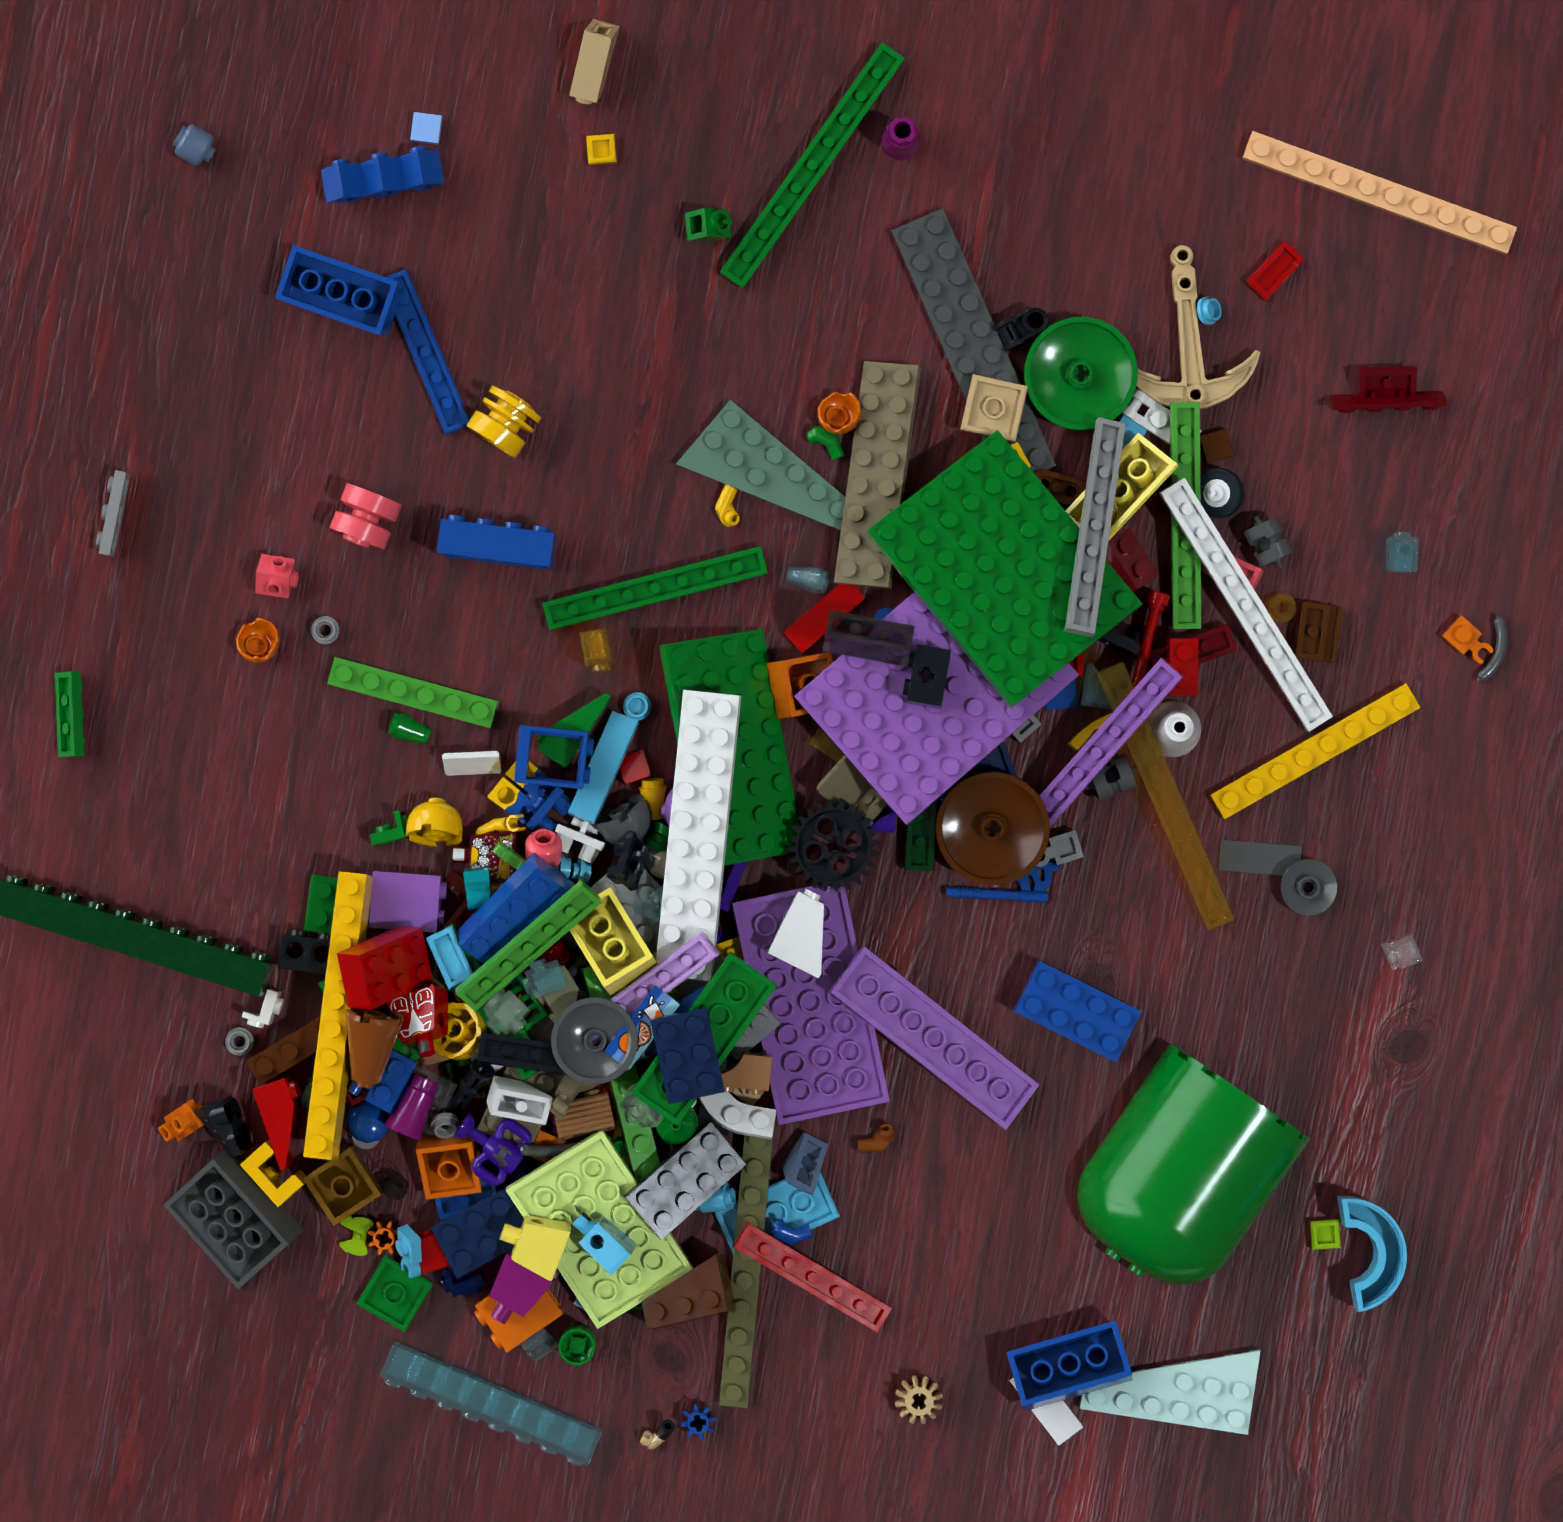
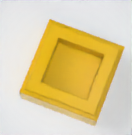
M614 134L586 136L589 166L617 163Z

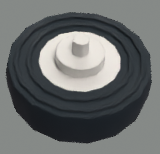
M1224 468L1209 469L1200 475L1201 505L1209 517L1216 519L1225 518L1238 511L1245 495L1243 483L1238 475Z

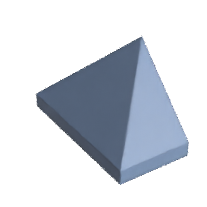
M803 1133L781 1165L787 1183L809 1195H813L828 1144L807 1133Z

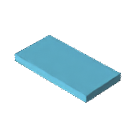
M821 1172L813 1195H809L788 1184L786 1178L769 1185L765 1233L771 1236V1224L778 1219L784 1220L786 1226L792 1229L809 1224L812 1230L840 1217ZM738 1200L732 1205L730 1211L715 1212L732 1253L734 1252L733 1245L735 1241Z

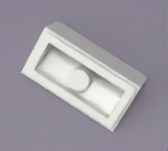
M499 751L444 753L442 755L444 771L448 776L498 774L502 771L501 753Z

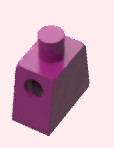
M508 1251L489 1295L498 1302L491 1316L502 1324H506L513 1311L524 1317L555 1280L553 1278L552 1281H549L514 1262L511 1259V1251Z

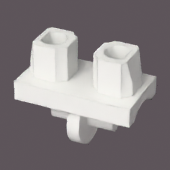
M576 817L573 818L571 824L581 828L580 832L558 824L555 832H557L562 840L563 852H569L573 840L579 841L584 845L578 858L593 863L599 851L604 850L605 842L586 835L587 831L597 835L598 829L596 825Z

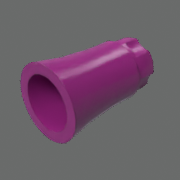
M907 117L895 118L883 131L881 144L889 157L896 160H906L914 156L918 151L920 135L916 124ZM899 132H904L907 138L901 139L896 135Z
M414 1073L409 1085H406L394 1110L384 1125L403 1135L420 1140L425 1120L435 1098L433 1095L438 1083Z

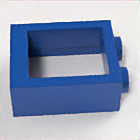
M520 725L514 782L584 789V784H589L591 767H586L587 755L592 756L594 739H589L588 732ZM532 734L581 739L576 781L528 776Z

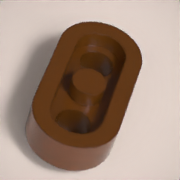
M1040 470L1034 473L1039 480L1047 481V490L1059 504L1070 506L1085 490L1084 484L1075 477L1048 470ZM1067 487L1074 488L1075 496L1068 497L1065 494V489Z

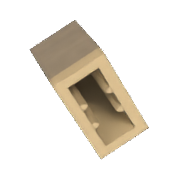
M593 19L584 30L569 96L576 97L575 100L583 104L597 103L601 97L620 26Z

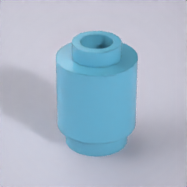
M726 1182L700 1205L696 1211L700 1210L702 1213L730 1211L736 1201L734 1188H730V1185Z

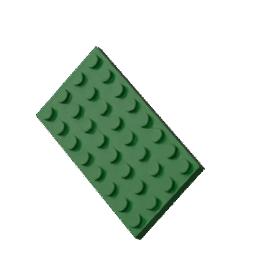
M763 629L660 645V654L677 745L683 690L741 696L724 866L789 854L788 848L795 846V843L788 838L798 834L792 826L800 827L781 723L780 719H776L774 698L766 664L769 663Z

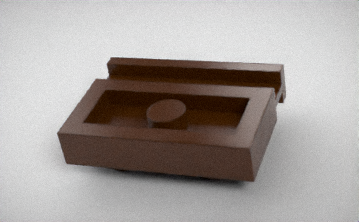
M1301 602L1294 652L1296 658L1336 663L1343 607Z

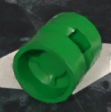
M573 1324L563 1332L558 1344L562 1359L571 1365H583L593 1357L597 1346V1337L589 1326Z

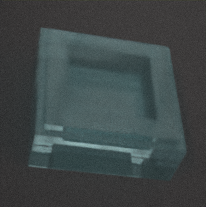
M542 1328L520 1343L524 1351L535 1362L558 1347L556 1340L545 1328Z

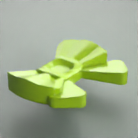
M350 1215L342 1220L340 1224L353 1230V1237L351 1240L340 1242L339 1246L346 1253L365 1256L368 1254L366 1246L367 1234L373 1227L374 1221L368 1217L359 1216L352 1218Z

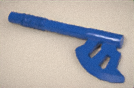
M1049 861L1045 866H1035L1027 875L1016 880L1020 884V891L946 887V897L1048 903V891H1046V888L1051 886L1052 872L1059 869L1061 864L1056 865L1054 861ZM1041 869L1044 870V881L1040 880L1038 871ZM1029 875H1031L1035 884L1034 891L1030 889L1027 878Z

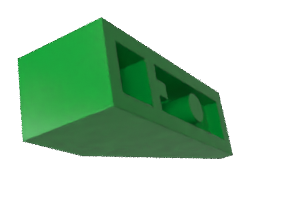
M607 693L603 694L554 724L551 728L590 733L612 696ZM540 735L536 741L540 745L537 750L563 767L568 768L580 749L581 739Z

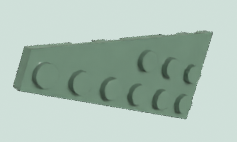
M731 400L676 463L679 467L729 485L739 491L841 531L845 496Z

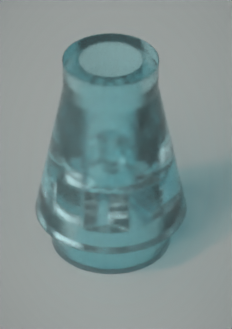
M790 566L786 582L816 595L818 593H825L829 582V571H824L823 567Z

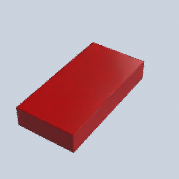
M1284 240L1245 283L1266 301L1305 259Z

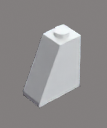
M805 889L804 893L797 891L767 952L819 978L822 968L824 904L819 901L820 895Z

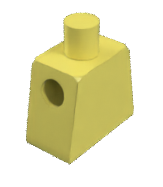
M525 1216L521 1229L505 1223L499 1240L514 1245L511 1259L514 1262L552 1281L571 1233V1224L540 1217Z

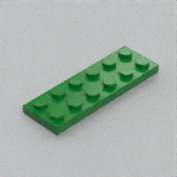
M729 952L689 1008V1010L707 1007L719 1066H721L777 987L775 982L732 952ZM658 1054L631 1090L632 1095L677 1126L697 1099L668 1104Z

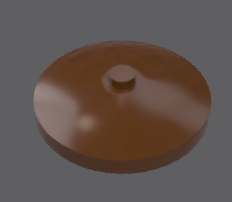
M980 772L960 781L944 798L936 820L937 842L945 860L961 876L984 885L1007 884L1027 875L1042 859L1050 837L1049 814L1039 793L1025 780L1006 772Z

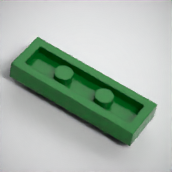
M81 671L55 673L58 757L84 756L85 740L83 737L84 712L82 709L81 691L83 685Z

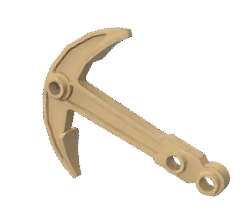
M1179 245L1173 249L1170 255V262L1174 267L1171 276L1174 302L1177 304L1181 382L1160 381L1161 377L1138 369L1136 388L1162 406L1170 407L1171 402H1200V410L1228 400L1242 388L1253 374L1260 352L1255 350L1243 363L1227 371L1224 377L1211 380L1205 378L1195 304L1197 299L1195 269L1191 266L1194 256L1188 246ZM1185 252L1187 259L1181 261L1178 259L1177 254ZM1183 279L1188 280L1190 287L1182 288L1180 281ZM1194 390L1198 391L1200 393V399H1192L1190 396V392Z

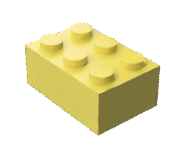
M609 887L598 894L601 897L602 903L576 924L570 932L609 995H612L658 965L616 894Z

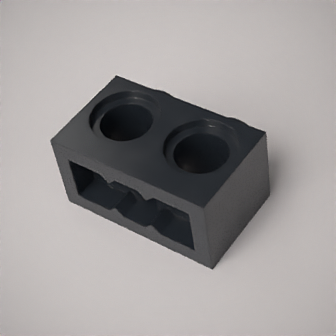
M290 929V934H282L278 968L326 974L328 961H321L317 956V950L322 945L329 948L331 935L318 933V938L308 937L307 931ZM293 942H298L303 947V953L299 958H295L289 953V946Z

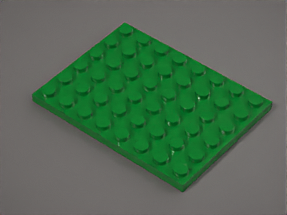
M998 430L866 532L1011 709L1142 605V602L1106 560L1094 636L1087 637L1064 631L1080 528Z

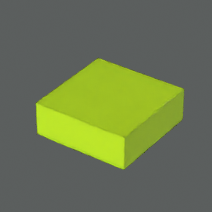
M1339 1219L1309 1221L1312 1250L1341 1248Z

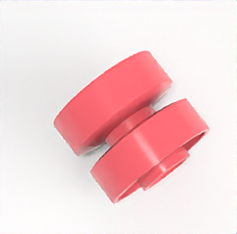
M346 483L340 501L353 509L352 514L335 511L329 528L343 534V539L366 548H369L371 545L385 550L391 532L379 525V520L396 522L402 505L366 489Z

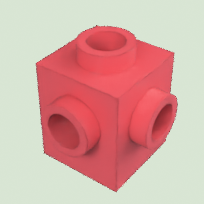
M261 554L256 570L255 593L289 599L292 588H297L299 581V571H295V559Z

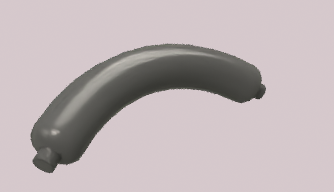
M1496 615L1494 620L1497 636L1495 651L1488 664L1478 672V677L1476 678L1478 682H1485L1497 671L1506 653L1508 632L1505 619L1500 617V615Z
M580 1141L548 1146L524 1144L520 1151L525 1156L554 1157Z

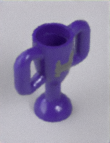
M468 1114L453 1137L462 1139L468 1136L483 1146V1152L472 1162V1171L489 1185L498 1186L505 1181L507 1174L510 1175L523 1158L524 1155H522L520 1148L524 1144L530 1145L532 1134L515 1120L507 1118L499 1123L494 1136L488 1137L474 1127L473 1116ZM505 1129L510 1130L523 1140L515 1145L510 1140L503 1138ZM489 1159L499 1167L498 1176L481 1166V1164Z

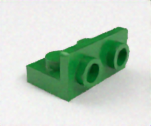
M311 875L304 931L331 935L338 878Z

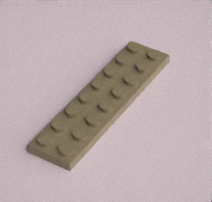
M864 361L859 395L861 417L854 432L834 583L882 589H891L894 567L866 532L903 503L921 372L919 365Z

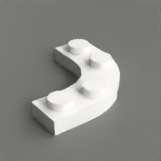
M727 1057L721 1064L720 1071L726 1069ZM729 1092L699 1098L712 1119L723 1128L741 1135L772 1140L776 1117L775 1109L744 1104L737 1101Z

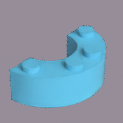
M1337 1196L1341 1224L1347 1228H1358L1364 1231L1370 1238L1373 1246V1259L1369 1268L1361 1276L1349 1280L1353 1308L1358 1312H1362L1386 1301L1399 1286L1407 1264L1406 1243L1400 1227L1385 1210L1360 1197Z

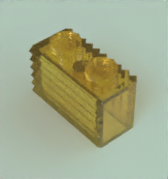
M602 628L579 633L585 667L588 669L592 668L594 673L611 670L610 665L614 664L615 660L612 654L610 632Z

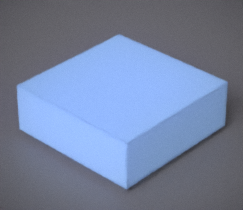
M414 112L410 140L412 142L439 145L443 117L441 115Z

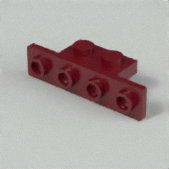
M1416 366L1359 367L1358 394L1330 396L1333 409L1341 413H1351L1356 409L1379 412L1384 408L1407 411L1412 407L1436 410L1440 406H1446L1447 404L1442 391L1416 392Z

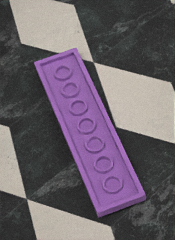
M862 946L828 991L1004 1130L1009 1127L1039 1086L1037 1082L866 947Z

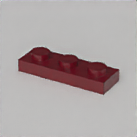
M1228 624L1187 638L1199 639L1198 664L1237 651ZM1166 646L1150 652L1149 660L1152 667L1160 658L1166 660Z

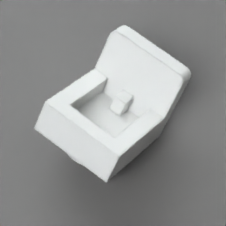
M272 988L267 989L260 1014L247 1010L243 1011L242 1017L248 1019L247 1024L258 1028H263L264 1024H272L274 1015L280 1014L284 999L280 998L282 991Z

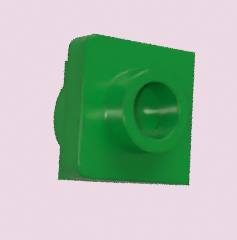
M401 810L393 811L397 828L393 829L392 824L376 827V833L370 834L372 845L377 846L408 838L406 837L408 815H403Z

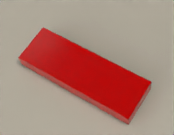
M838 584L790 626L784 634L803 654L866 598L856 586Z

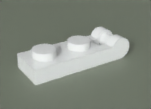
M1135 389L1130 403L1121 414L1127 416L1148 432L1170 445V410L1148 397L1142 391ZM1141 405L1148 408L1144 417L1137 413Z

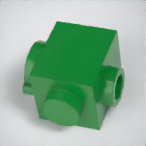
M702 208L685 213L688 241L715 242L731 238L730 228L733 221L730 219L729 209Z

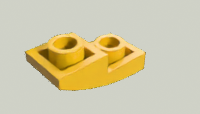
M1112 713L1098 718L1084 727L1067 744L1075 751H1078L1093 736L1092 733L1097 731Z

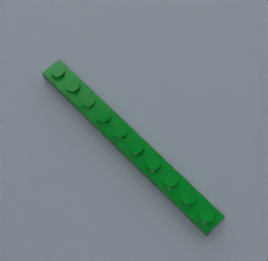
M884 43L879 45L721 269V275L741 289H744L905 60L904 57Z

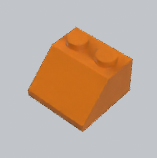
M831 652L766 663L774 698L776 719L809 714L794 696L833 663Z
M434 1132L422 1133L421 1139L417 1141L416 1154L426 1200L482 1193V1179L477 1177L472 1171V1162L480 1154L478 1143L468 1136L462 1139H457L453 1136L450 1138H439Z

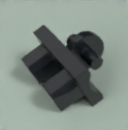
M627 832L625 841L616 842L614 852L619 862L618 865L609 867L607 877L614 884H623L630 891L637 890L644 869L652 868L655 863V858L649 854L650 846L640 841L635 832Z

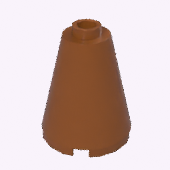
M378 1007L372 1010L347 1009L346 1022L351 1078L357 1082V1086L373 1088L374 1084L380 1083L403 1025L404 1016L402 1014L389 1010V1015L380 1012L381 1008Z

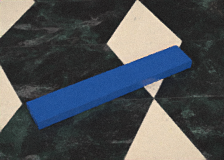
M407 269L387 276V278L405 284L395 316L445 435L466 428L470 420Z

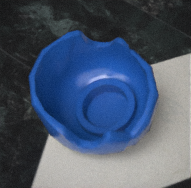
M367 1101L357 1103L350 1110L347 1117L349 1133L356 1140L365 1143L381 1140L390 1129L384 1125L389 1117L388 1112Z

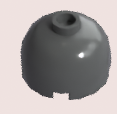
M641 794L625 797L620 800L622 805L615 809L610 805L599 814L595 823L602 837L613 845H616V842L625 841L627 832H635L638 839L643 842L645 840L644 836L652 825L650 806Z

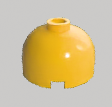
M430 798L428 802L416 806L408 816L406 837L409 836L411 842L437 847L436 842L446 841V846L457 845L462 841L463 826L460 814L454 807L446 804L444 799Z
M448 1003V1034L445 1037L433 1040L435 1051L453 1060H465L476 1055L479 1049L481 1032L487 1033V1026L478 1011L475 1012L465 1003Z

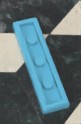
M612 711L588 767H591L589 784H584V789L577 790L568 811L569 815L595 825L639 725L638 720Z

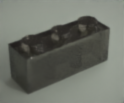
M830 610L823 651L907 667L915 626Z

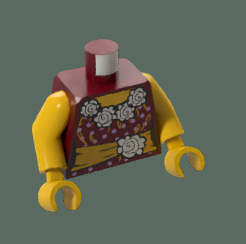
M523 814L495 818L478 827L476 834L471 835L470 847L454 846L453 863L469 864V869L490 867L491 895L516 871L515 868L493 853V848L499 841H502L517 852L518 831L526 829L525 827H519L517 824L518 818L524 817Z

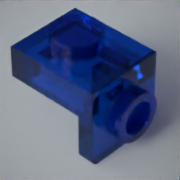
M451 1267L445 1268L443 1270L444 1276L441 1277L446 1293L451 1292L453 1298L466 1293L467 1297L483 1291L481 1286L487 1282L483 1271L456 1281Z

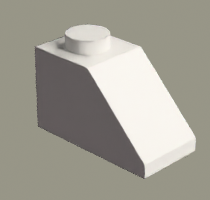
M493 1075L486 1102L490 1115L546 1125L553 1098L520 1080Z

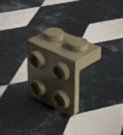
M845 755L816 787L817 792L827 801H833L835 808L838 807L840 801H844L846 810L851 804L856 806L855 814L863 810L866 814L862 821L866 819H872L873 821L887 805L886 801Z

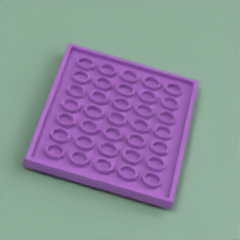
M914 592L794 697L900 819L908 825L1074 681L1079 674L1070 664H1067L1011 709ZM917 644L951 650L941 709L908 704V696H903L905 678L911 679L913 669L907 667L910 650L916 651ZM924 669V674L919 673L918 675L922 677L923 683H929V679H934V676L930 675V670Z

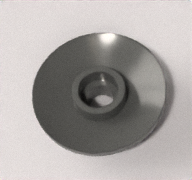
M1304 859L1295 862L1285 871L1281 880V895L1284 902L1291 910L1301 915L1313 916L1326 911L1332 905L1337 895V880L1334 873L1326 864L1318 860ZM1305 882L1312 884L1313 888L1309 893L1303 890Z

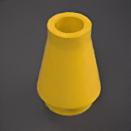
M663 778L642 779V786L639 787V790L650 806L652 820L662 819L661 806L665 801L667 785H664Z

